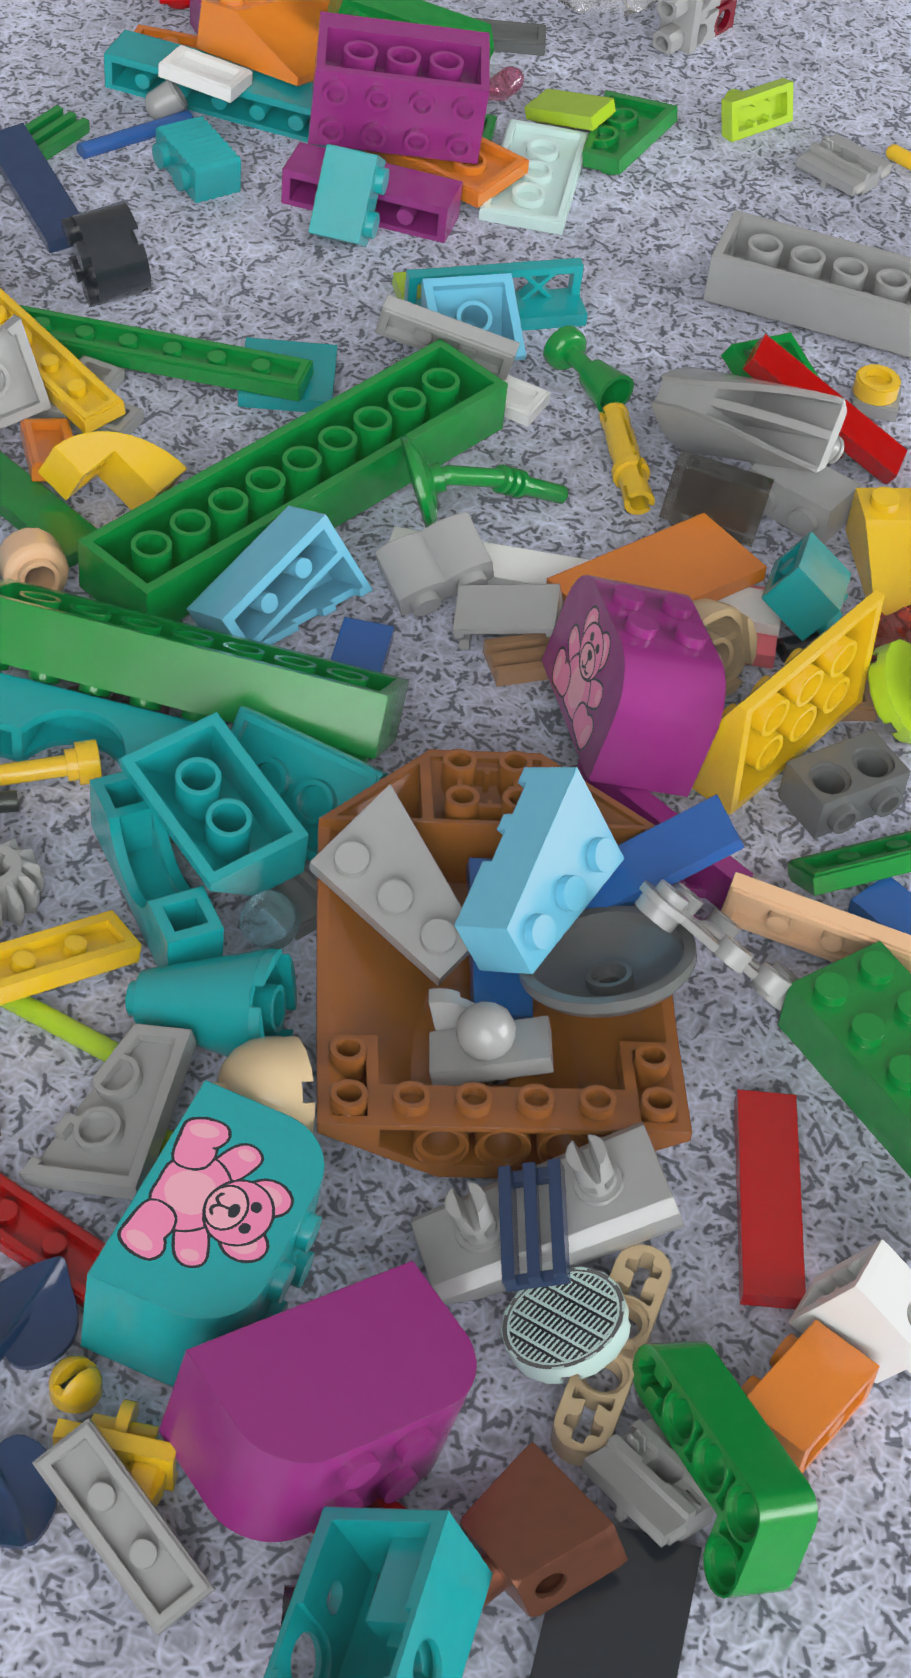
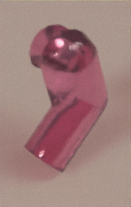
M507 66L491 77L488 99L505 101L518 92L524 83L522 71L517 67Z

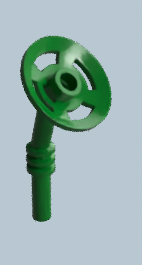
M407 435L400 437L409 475L426 528L437 520V494L447 491V485L488 487L497 494L513 498H521L525 495L558 504H563L568 497L566 486L530 477L525 470L509 467L504 464L498 465L496 468L455 465L440 467L439 462L429 465L422 452Z

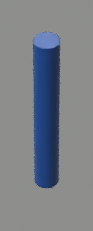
M184 110L77 144V153L85 160L156 137L157 127L192 119L193 116L189 110Z

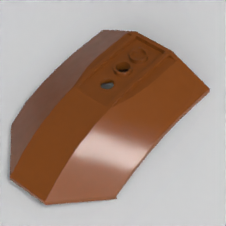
M429 749L320 817L318 823V854L391 784L461 907H463L467 898L466 867L469 858L493 859L503 836L497 830L503 814H513L524 789L518 783L524 767L562 766L541 753ZM585 781L617 845L656 826ZM317 877V1133L436 1177L498 1178V1167L510 1165L513 1171L523 1170L522 1163L535 1162L538 1165L566 1153L567 1146L572 1140L579 1148L589 1143L588 1134L602 1138L640 1121H643L655 1151L691 1141L692 1126L679 1049L673 994L647 1009L626 1015L604 1018L564 1014L532 998L533 1017L547 1015L549 1017L552 1033L554 1072L506 1079L507 1082L499 1085L486 1082H468L457 1086L432 1085L429 1074V1032L435 1031L429 1006V989H453L460 992L461 998L471 1001L469 955L437 986Z

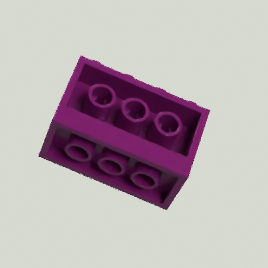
M320 11L308 144L324 146L331 144L349 149L477 164L490 92V33Z

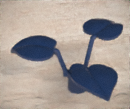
M62 1256L30 1265L0 1282V1361L5 1356L8 1362L18 1369L34 1370L58 1360L72 1346L79 1327V1311L70 1281L68 1266ZM13 1435L0 1442L1 1548L26 1549L29 1546L35 1545L48 1530L57 1509L58 1498L32 1464L33 1461L47 1450L38 1441L27 1435Z

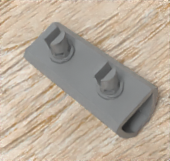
M683 367L670 370L661 375L663 381L656 399L651 401L654 415L664 434L676 447L686 452L817 473L826 468L828 463L832 465L841 458L845 447L843 439L838 435L847 414L845 399L835 395L703 368Z
M643 1121L602 1138L588 1134L589 1143L579 1148L572 1140L567 1146L566 1153L553 1158H560L565 1169L570 1268L685 1227ZM545 1161L538 1164L537 1167H546L548 1163ZM467 1182L469 1194L462 1197L451 1188L446 1195L445 1204L411 1218V1225L431 1286L444 1304L477 1300L506 1291L502 1283L498 1182L484 1188L475 1183ZM549 1184L539 1185L543 1271L553 1269ZM516 1188L520 1274L527 1273L524 1188Z

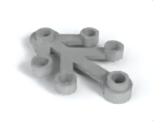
M662 879L655 886L646 880L639 887L642 894L634 902L642 913L668 933H672L680 923L737 973L743 971L752 979L750 982L751 987L768 1003L782 1011L787 990L792 985V982L799 979L792 971L778 961L771 966L765 961L761 964L753 959V955L734 939L741 931L739 926L720 910L714 908L705 920H699L694 917V914L704 902L682 883L677 882L672 886Z

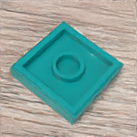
M246 337L245 348L312 360L314 374L299 402L238 390V407L307 413L333 398L338 345Z

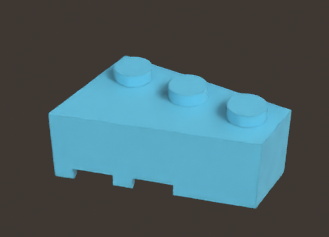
M288 506L187 608V611L199 627L272 645L299 630L298 625L317 615L324 617L336 611L335 605L354 595L362 597L373 591L326 514Z
M524 767L518 781L524 788L513 814H503L497 828L503 836L492 861L482 862L454 925L479 970L533 974L625 859L577 767Z

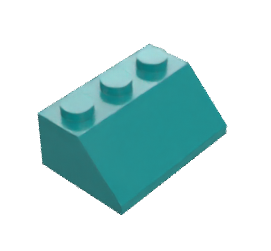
M217 712L119 758V766L209 891L258 896L304 872L309 834Z

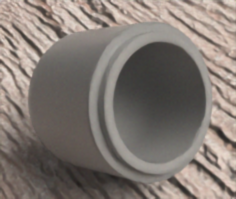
M169 80L148 92L145 97L146 110L154 120L184 111L188 105L178 85Z

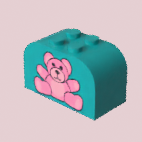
M205 1080L87 1274L80 1346L174 1387L187 1349L286 1311L289 1302L283 1299L290 1285L296 1288H300L303 1285L315 1253L309 1250L314 1243L322 1222V1216L316 1214L324 1176L325 1163L321 1146L312 1132L291 1116Z

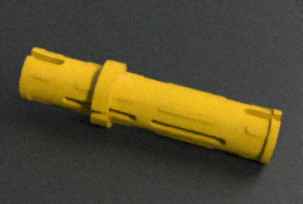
M610 403L603 407L605 413L600 412L599 420L604 430L609 453L613 461L611 469L612 479L615 485L621 489L626 511L632 515H642L651 510L649 504L652 506L655 504V498L648 482L650 477L649 465L640 455L627 407L622 403Z

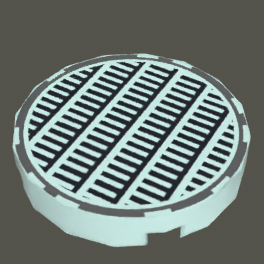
M587 1267L570 1268V1284L526 1289L517 1292L505 1310L501 1334L512 1363L527 1378L546 1384L564 1383L562 1377L578 1374L580 1379H584L597 1374L617 1358L629 1338L631 1324L628 1316L630 1311L620 1286L606 1273Z

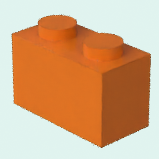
M815 1320L799 1338L790 1333L771 1357L769 1365L772 1368L762 1380L752 1375L741 1387L802 1474L868 1398L880 1368L877 1363L818 1320Z

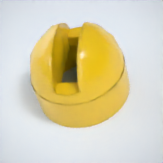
M70 1355L59 1360L52 1369L48 1381L49 1396L52 1403L59 1410L66 1413L77 1414L86 1412L93 1408L102 1396V1375L96 1364L85 1356ZM79 1372L64 1390L60 1387V1385Z

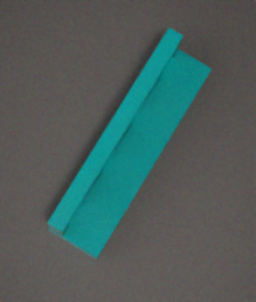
M581 258L406 270L404 300L421 306V299H416L417 287L421 285L422 279L512 273V278L524 277L528 281L525 286L515 292L522 331L561 328L567 325L575 327L586 326L588 316L580 297L584 268ZM570 274L568 288L549 289L545 285L555 275Z

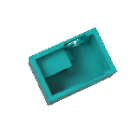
M324 1507L263 1678H292V1653L296 1641L303 1633H307L311 1637L315 1648L316 1660L312 1678H462L493 1573L449 1510ZM331 1589L330 1599L327 1605V1598Z

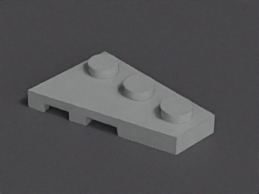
M134 1023L91 1079L94 1088L74 1114L66 1112L53 1130L57 1136L40 1158L32 1156L19 1174L25 1184L46 1189L133 1200L157 1160L197 1042L192 1030Z

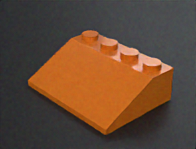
M202 0L196 49L295 86L312 82L320 11L328 12L330 0Z

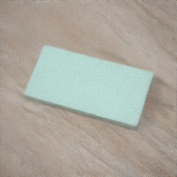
M509 119L501 146L528 159V173L483 203L479 210V220L562 235L583 165L582 151L589 133Z

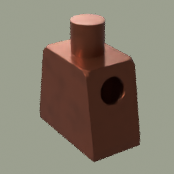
M534 1442L524 1448L462 1516L459 1524L493 1573L483 1608L505 1591L527 1616L538 1617L628 1561L613 1522Z

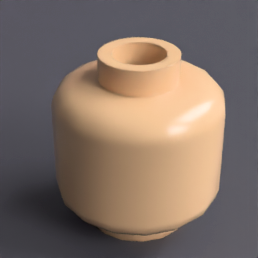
M23 528L14 531L3 540L0 546V575L3 580L9 578L57 591L63 590L68 581L69 565L59 542L50 533L39 528Z

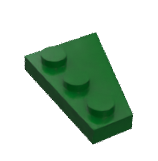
M606 90L603 97L614 98L616 112L594 131H590L582 151L583 167L600 170L607 175H620L677 122V105Z

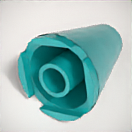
M266 948L144 969L139 973L137 979L132 980L127 987L125 997L126 1011L129 1016H133L136 1024L191 1029L197 1042L196 1047L228 1057L235 1048L252 1039L266 1036H293L294 1029H283L286 1010H296L297 985L293 960L289 954H281L283 952L281 949Z

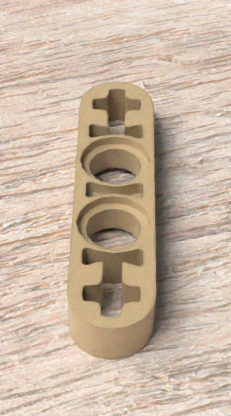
M638 1244L622 1250L616 1258L609 1276L620 1286L630 1311L628 1318L639 1329L638 1335L627 1340L617 1358L604 1367L617 1376L620 1385L612 1391L602 1392L590 1387L585 1378L580 1379L578 1374L570 1376L556 1411L551 1431V1444L559 1458L571 1465L582 1467L585 1458L606 1446L608 1438L614 1435L633 1384L634 1372L632 1364L634 1355L640 1346L648 1344L671 1278L672 1268L669 1259L662 1251L653 1246ZM640 1267L649 1270L650 1275L644 1283L640 1299H637L628 1294L633 1276ZM584 1406L596 1412L590 1435L586 1437L584 1443L573 1440L572 1435L573 1430L579 1425Z

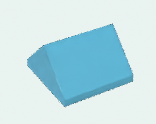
M512 273L422 279L421 307L519 342L520 345L514 361L525 360L526 350Z

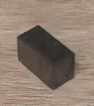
M682 450L675 464L659 518L668 520L669 524L673 526L705 513L741 545L752 548L775 479Z

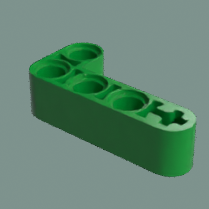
M706 1341L651 1343L640 1346L634 1355L632 1364L633 1382L636 1392L717 1514L703 1553V1568L710 1589L717 1597L723 1599L787 1590L794 1581L818 1521V1505L815 1493L809 1482L713 1347Z

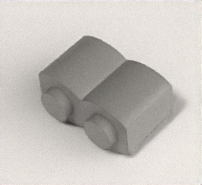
M468 512L454 514L441 519L421 532L397 538L375 551L378 568L402 616L414 613L415 616L428 615L437 610L444 599L457 595L459 585H487L488 581L494 577L493 562Z

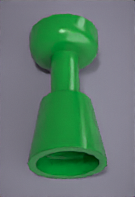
M567 325L559 328L550 336L544 346V360L556 370L574 368L580 374L579 382L599 412L605 413L603 407L610 403L617 402L624 405L627 403L633 393V379L604 361L598 359L592 361L585 355L587 341L579 329L575 326Z

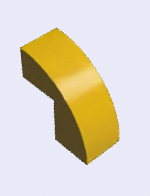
M95 431L70 437L56 445L38 473L65 500L69 499L98 476L133 510L174 487L187 468L170 453L144 439L119 432Z

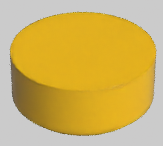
M870 364L858 369L852 389L854 395L859 400L870 405L885 406L897 399L901 379L889 367Z

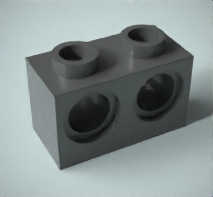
M870 730L786 762L778 797L813 839L831 832L842 834L850 830L859 821L875 815L885 817L893 813L903 801V795L911 771L874 730Z

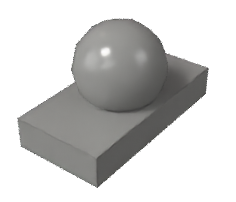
M480 1001L466 1008L460 1015L456 1028L429 1032V1074L432 1085L457 1086L468 1082L479 1083L554 1072L552 1033L548 1015L514 1020L509 1011L503 1006L494 1002Z

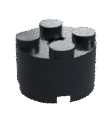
M125 202L111 204L61 219L66 242L69 246L73 245L75 256L68 258L70 269L77 284L82 282L83 293L89 307L99 306L149 290L148 287H151V273L144 244H138L133 231L138 229V226L130 208Z

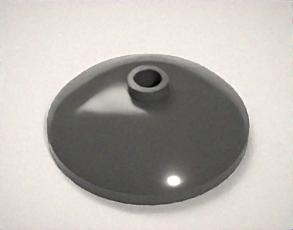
M637 906L590 908L582 911L533 974H518L525 991L532 998L555 1011L572 1016L590 1018L621 1016L652 1007L676 992L694 971L697 962L696 942L693 934L680 923L672 933H668L650 920Z

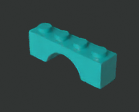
M0 672L1 758L17 762L24 761L51 747L73 745V742L96 739L98 750L108 754L119 764V758L195 723L179 717Z
M122 771L91 779V827L157 967L223 956L224 927L204 887L200 886L191 889L188 886L175 859L168 832L126 774Z

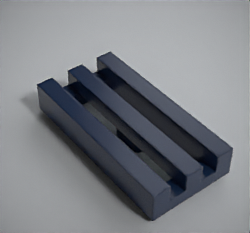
M560 1158L547 1160L548 1166L538 1168L535 1162L522 1163L523 1170L513 1171L510 1165L498 1167L502 1283L507 1292L571 1283L565 1169ZM549 1184L553 1269L543 1271L539 1185ZM516 1188H524L527 1273L520 1274Z

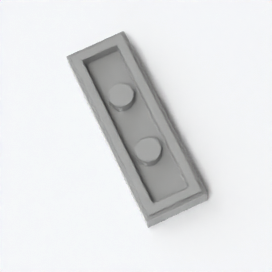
M387 294L375 331L379 335L417 349H422L438 339H442L502 380H506L520 345L519 342Z
M91 1419L85 1420L32 1462L156 1635L162 1634L216 1590Z

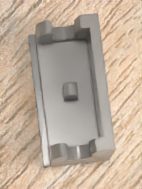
M560 584L459 585L453 623L454 637L460 638L459 649L470 650L473 634L546 633V637H551L564 605Z

